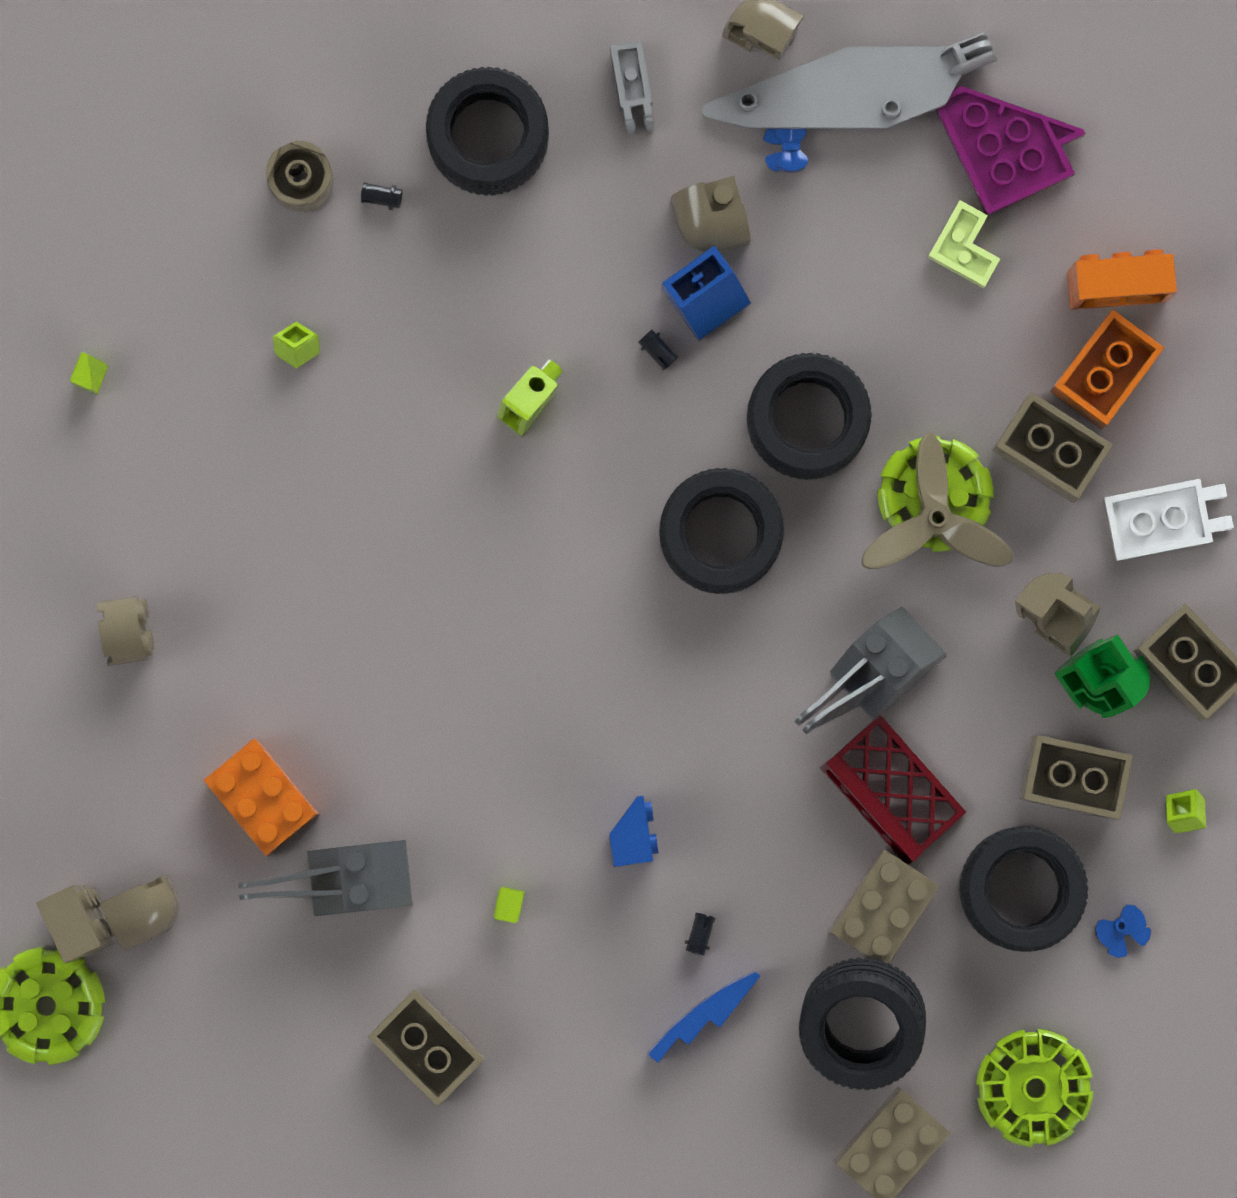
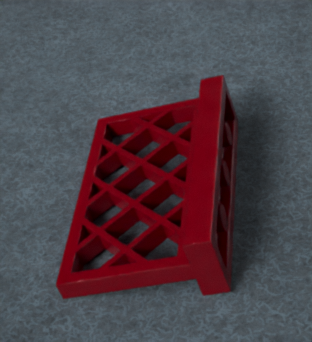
M882 716L867 725L820 767L886 844L907 865L914 862L924 850L966 813L963 807ZM876 726H879L887 735L886 747L869 746L870 732ZM864 738V746L856 745ZM892 742H893L898 748H892ZM850 750L864 751L863 768H851L843 759V756ZM869 751L886 752V770L868 769ZM892 753H901L908 759V772L891 771ZM914 767H915L920 773H918V772H913V771H914ZM857 773H863V780ZM868 774L885 775V793L873 792L868 787ZM891 776L908 777L907 795L890 793ZM913 777L925 778L930 783V796L913 795ZM935 790L941 797H935ZM878 797L884 798V804ZM890 798L907 799L906 817H895L889 811ZM912 800L929 801V819L912 818ZM935 802H946L955 813L948 820H935ZM900 822H906V829ZM912 823L929 824L928 838L922 844H919L911 835ZM934 824L941 825V826L934 832Z

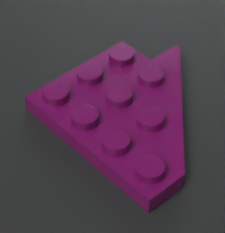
M963 86L954 89L945 106L935 109L985 214L988 216L1075 175L1062 146L1084 137L1086 134L1084 129Z

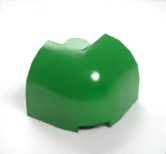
M1118 634L1104 641L1101 638L1085 647L1054 673L1072 701L1080 709L1084 706L1094 713L1101 714L1102 718L1113 717L1135 707L1145 697L1150 685L1149 669L1143 655L1133 658Z

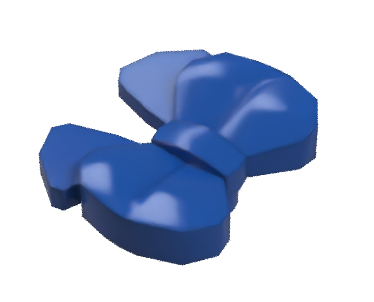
M806 129L766 130L763 138L765 142L782 145L781 152L766 156L765 162L769 169L775 173H778L779 170L795 173L805 169L808 164V157L800 151V142L806 136Z
M1125 905L1122 908L1120 918H1116L1114 921L1101 919L1095 925L1098 940L1104 947L1109 948L1107 953L1116 958L1126 957L1128 954L1123 936L1129 933L1140 946H1145L1150 940L1151 929L1149 927L1146 928L1147 923L1142 911L1135 905Z

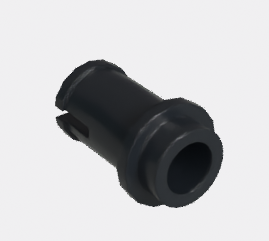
M364 182L361 191V203L388 206L389 210L400 208L403 190L397 189V185H392V188Z
M652 329L638 343L642 346L640 350H646L664 371L678 358V355L659 337L661 333L658 332L656 334Z
M695 913L689 940L684 942L687 944L686 951L702 956L705 955L706 950L710 949L707 944L716 918L702 913Z

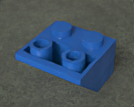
M715 245L662 282L661 286L663 293L698 341L751 304L734 271Z
M644 795L636 797L609 834L614 867L653 861L652 854H659L656 834L649 835L648 822L654 821L651 801L644 802Z

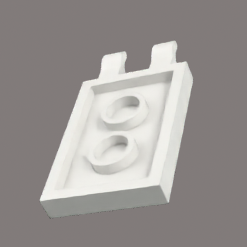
M1195 479L1104 497L1116 562L1209 544L1213 542L1212 533L1232 530L1234 526L1231 515L1209 520L1205 501L1219 500L1227 497L1225 484L1202 488L1201 480Z

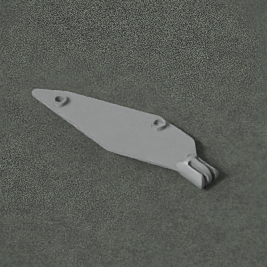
M985 32L950 46L846 47L706 103L702 107V114L708 119L749 129H888L945 106L962 75L994 63L998 58L995 52L992 51L993 47L990 41L987 40L988 37ZM745 101L753 102L750 106H746L743 103Z

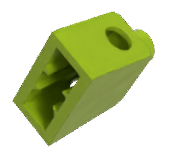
M548 360L541 369L532 365L501 401L497 418L522 437L555 396L558 387L555 381L563 373L562 368L552 360Z

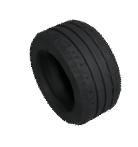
M483 66L478 69L465 70L463 73H458L456 77L453 76L450 81L445 82L444 86L440 87L439 92L435 94L434 99L431 101L426 117V138L431 157L442 175L456 187L459 186L461 190L488 196V194H491V196L503 194V192L508 193L530 180L531 176H534L540 168V164L543 163L549 141L547 112L537 91L534 90L531 84H528V81L523 80L519 75L516 76L514 72L489 66L487 68ZM495 100L507 104L518 114L524 125V133L520 145L509 157L499 162L482 164L470 160L458 151L452 140V129L457 116L465 107L477 101Z
M801 353L800 355L788 356L773 364L771 368H768L755 385L747 409L748 434L754 449L763 458L762 460L783 475H789V477L796 479L803 478L804 480L821 479L837 473L846 467L863 447L868 437L872 418L867 389L864 388L865 385L861 382L860 377L855 375L856 372L851 370L847 364L845 366L842 361H838L834 357L830 358L829 355H821L820 353ZM799 383H816L828 388L839 399L844 412V427L840 437L830 446L819 450H801L789 445L778 434L773 421V406L776 399L787 388Z
M727 468L708 469L685 479L670 495L661 515L659 529L660 545L669 567L686 584L699 589V591L711 594L734 593L747 589L757 583L771 569L781 550L784 522L778 502L773 494L769 492V489L761 481L759 482L757 478L732 468L731 470ZM713 497H730L742 503L752 513L757 526V542L753 551L744 560L730 566H713L700 560L689 548L685 537V522L690 511L701 501Z
M1013 827L1000 830L983 839L966 859L959 887L962 908H964V913L972 924L971 926L983 938L999 947L1020 952L1050 948L1072 933V930L1077 927L1078 922L1082 919L1081 916L1084 914V909L1087 905L1086 899H1088L1086 871L1083 869L1084 865L1080 861L1079 856L1076 855V851L1065 840L1050 831L1035 827ZM1018 852L1033 853L1044 859L1054 871L1058 884L1057 901L1051 912L1039 922L1027 926L1013 925L1002 919L993 908L988 893L990 877L997 864L1008 855Z
M850 958L848 961L842 960L840 963L837 962L823 970L812 981L805 994L799 1021L800 1043L811 1066H814L817 1072L820 1071V1074L826 1077L827 1080L833 1081L836 1085L840 1084L841 1087L847 1086L849 1089L874 1090L878 1089V1087L883 1088L885 1085L889 1086L893 1084V1081L896 1082L903 1078L914 1067L920 1057L926 1031L925 1003L919 989L916 988V984L911 981L912 979L906 976V973L900 971L898 967H892V964L885 963L882 960L877 961L874 958ZM852 997H871L884 1003L894 1013L899 1030L895 1038L883 1047L870 1051L855 1050L842 1044L832 1034L827 1022V1016L830 1010L843 1000Z

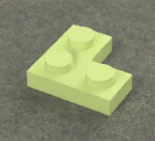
M960 200L928 258L984 289L1000 258L973 244L988 215Z

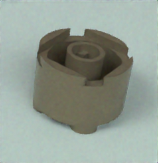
M294 141L279 147L272 153L266 166L267 182L274 198L279 204L291 211H315L329 198L332 192L334 177L329 161L321 149L312 143ZM304 171L306 179L296 182L294 175H300Z
M138 596L97 603V612L102 611L104 620L98 621L104 657L109 656L107 666L148 660V656H152L154 639L152 630L146 631L145 624H147L146 618H149L147 600H139Z

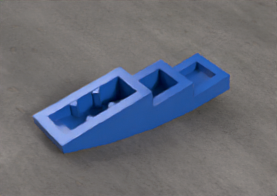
M753 971L723 986L696 1004L665 1032L647 1054L658 1063L678 1037L690 1045L709 1020L720 1028L756 983L760 975Z

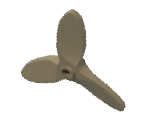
M927 433L922 437L918 445L916 457V483L920 512L916 517L899 523L880 535L863 553L861 565L867 569L887 567L914 553L931 537H938L955 552L988 566L1000 567L1011 563L1013 560L1012 552L1000 537L971 519L952 514L947 507L948 479L943 449L937 437L932 433ZM932 516L936 518L937 523L933 521Z

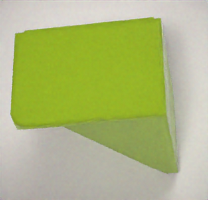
M297 321L273 336L275 354L296 369L317 356L320 352L318 335Z
M82 352L73 370L70 382L78 388L97 395L108 365Z
M1197 789L1166 795L1167 824L1174 833L1206 828L1205 799Z
M503 886L499 888L493 915L494 919L517 923L525 891Z

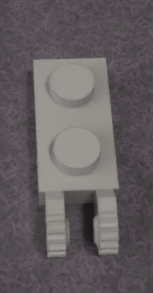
M642 41L610 46L620 109L624 112L627 135L635 133V121L632 118L631 109L643 107L644 125L647 131L654 130L651 110L653 102Z

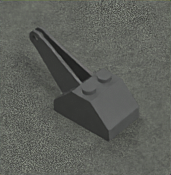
M900 607L877 621L848 648L830 670L831 676L837 683L818 701L804 710L796 718L795 723L799 726L810 719L843 689L849 695L829 706L809 721L802 730L805 734L859 706L873 721H876L946 658V653L903 607Z
M406 840L307 851L309 869L254 882L238 883L239 888H246L310 877L312 891H270L239 895L240 900L253 898H312L314 916L413 905Z

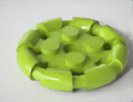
M936 436L941 444L943 453L949 454L946 463L948 479L947 507L952 514L971 519L985 526L991 514V510H989L990 499L994 498L993 482L988 468L982 466L978 460L979 455L968 445L953 438L952 441L940 439V436ZM922 437L908 442L909 446L902 451L896 450L882 469L880 475L883 478L881 489H877L878 506L884 521L887 519L892 527L904 522L898 513L904 507L912 518L916 517L920 512L916 468L912 471L908 461L917 457L918 445ZM966 465L974 475L967 481L959 472ZM895 481L905 482L903 494L893 491ZM969 495L978 497L976 507L966 506ZM932 516L933 521L937 523L936 518ZM931 537L921 546L931 548V552L952 550L938 537Z
M36 947L17 954L13 957L14 961L6 968L3 966L0 969V1039L8 1047L6 1051L22 1061L35 1065L37 1062H48V1065H57L74 1059L80 1055L79 1051L88 1044L90 1046L93 1043L104 1021L105 1016L102 1015V1003H106L105 993L96 972L92 973L88 969L83 958L74 962L64 963L57 948L56 950H45V947ZM44 963H55V973H44ZM23 970L30 978L20 984L15 977ZM74 973L82 981L76 989L68 981ZM44 996H49L55 1001L56 1008L51 1015L42 1014L38 1008V1003ZM4 997H14L13 1010L4 1009ZM81 1002H89L88 1014H80ZM17 1024L22 1031L26 1032L19 1039L11 1031ZM73 1027L78 1035L70 1041L64 1033ZM39 1038L50 1039L49 1049L38 1048Z
M1037 1028L1036 1032H1025L1024 1029L1018 1030L995 1043L996 1048L990 1055L986 1054L984 1056L976 1078V1085H979L980 1097L977 1098L978 1106L991 1128L995 1126L1002 1133L1001 1137L1007 1141L1024 1147H1033V1144H1045V1147L1054 1145L1071 1136L1075 1132L1073 1129L1080 1121H1085L1094 1095V1091L1090 1087V1078H1093L1091 1068L1080 1049H1074L1067 1043L1068 1039L1063 1035ZM1027 1045H1037L1039 1055H1027ZM1058 1053L1066 1058V1062L1061 1067L1052 1060ZM1006 1055L1014 1060L1013 1063L1009 1064L1007 1070L999 1065ZM1032 1079H1040L1044 1084V1091L1039 1097H1030L1027 1093L1026 1086ZM1077 1079L1078 1091L1069 1092L1068 1080ZM1002 1084L1003 1096H993L992 1085ZM1065 1105L1071 1112L1062 1121L1056 1113ZM1009 1109L1018 1116L1013 1123H1010L1003 1117ZM1032 1121H1043V1130L1033 1131Z

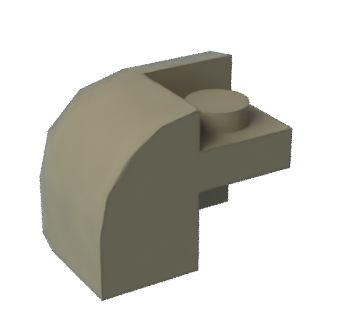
M746 0L730 16L723 29L722 37L748 52L755 46L780 60L787 46H790L793 42L804 15L778 0Z
M734 176L706 184L701 182L691 185L671 196V203L679 231L684 241L694 249L706 252L715 245L721 253L750 245L751 236L748 220Z
M1047 573L1036 577L1015 600L1016 612L1019 618L1023 620L1025 617L1028 618L1037 628L1034 632L1070 658L1090 632L1100 610V606L1073 589V579L1061 573Z
M164 875L147 884L136 886L100 903L113 934L125 951L155 937H159L170 930L177 919L179 911L177 893L169 875Z

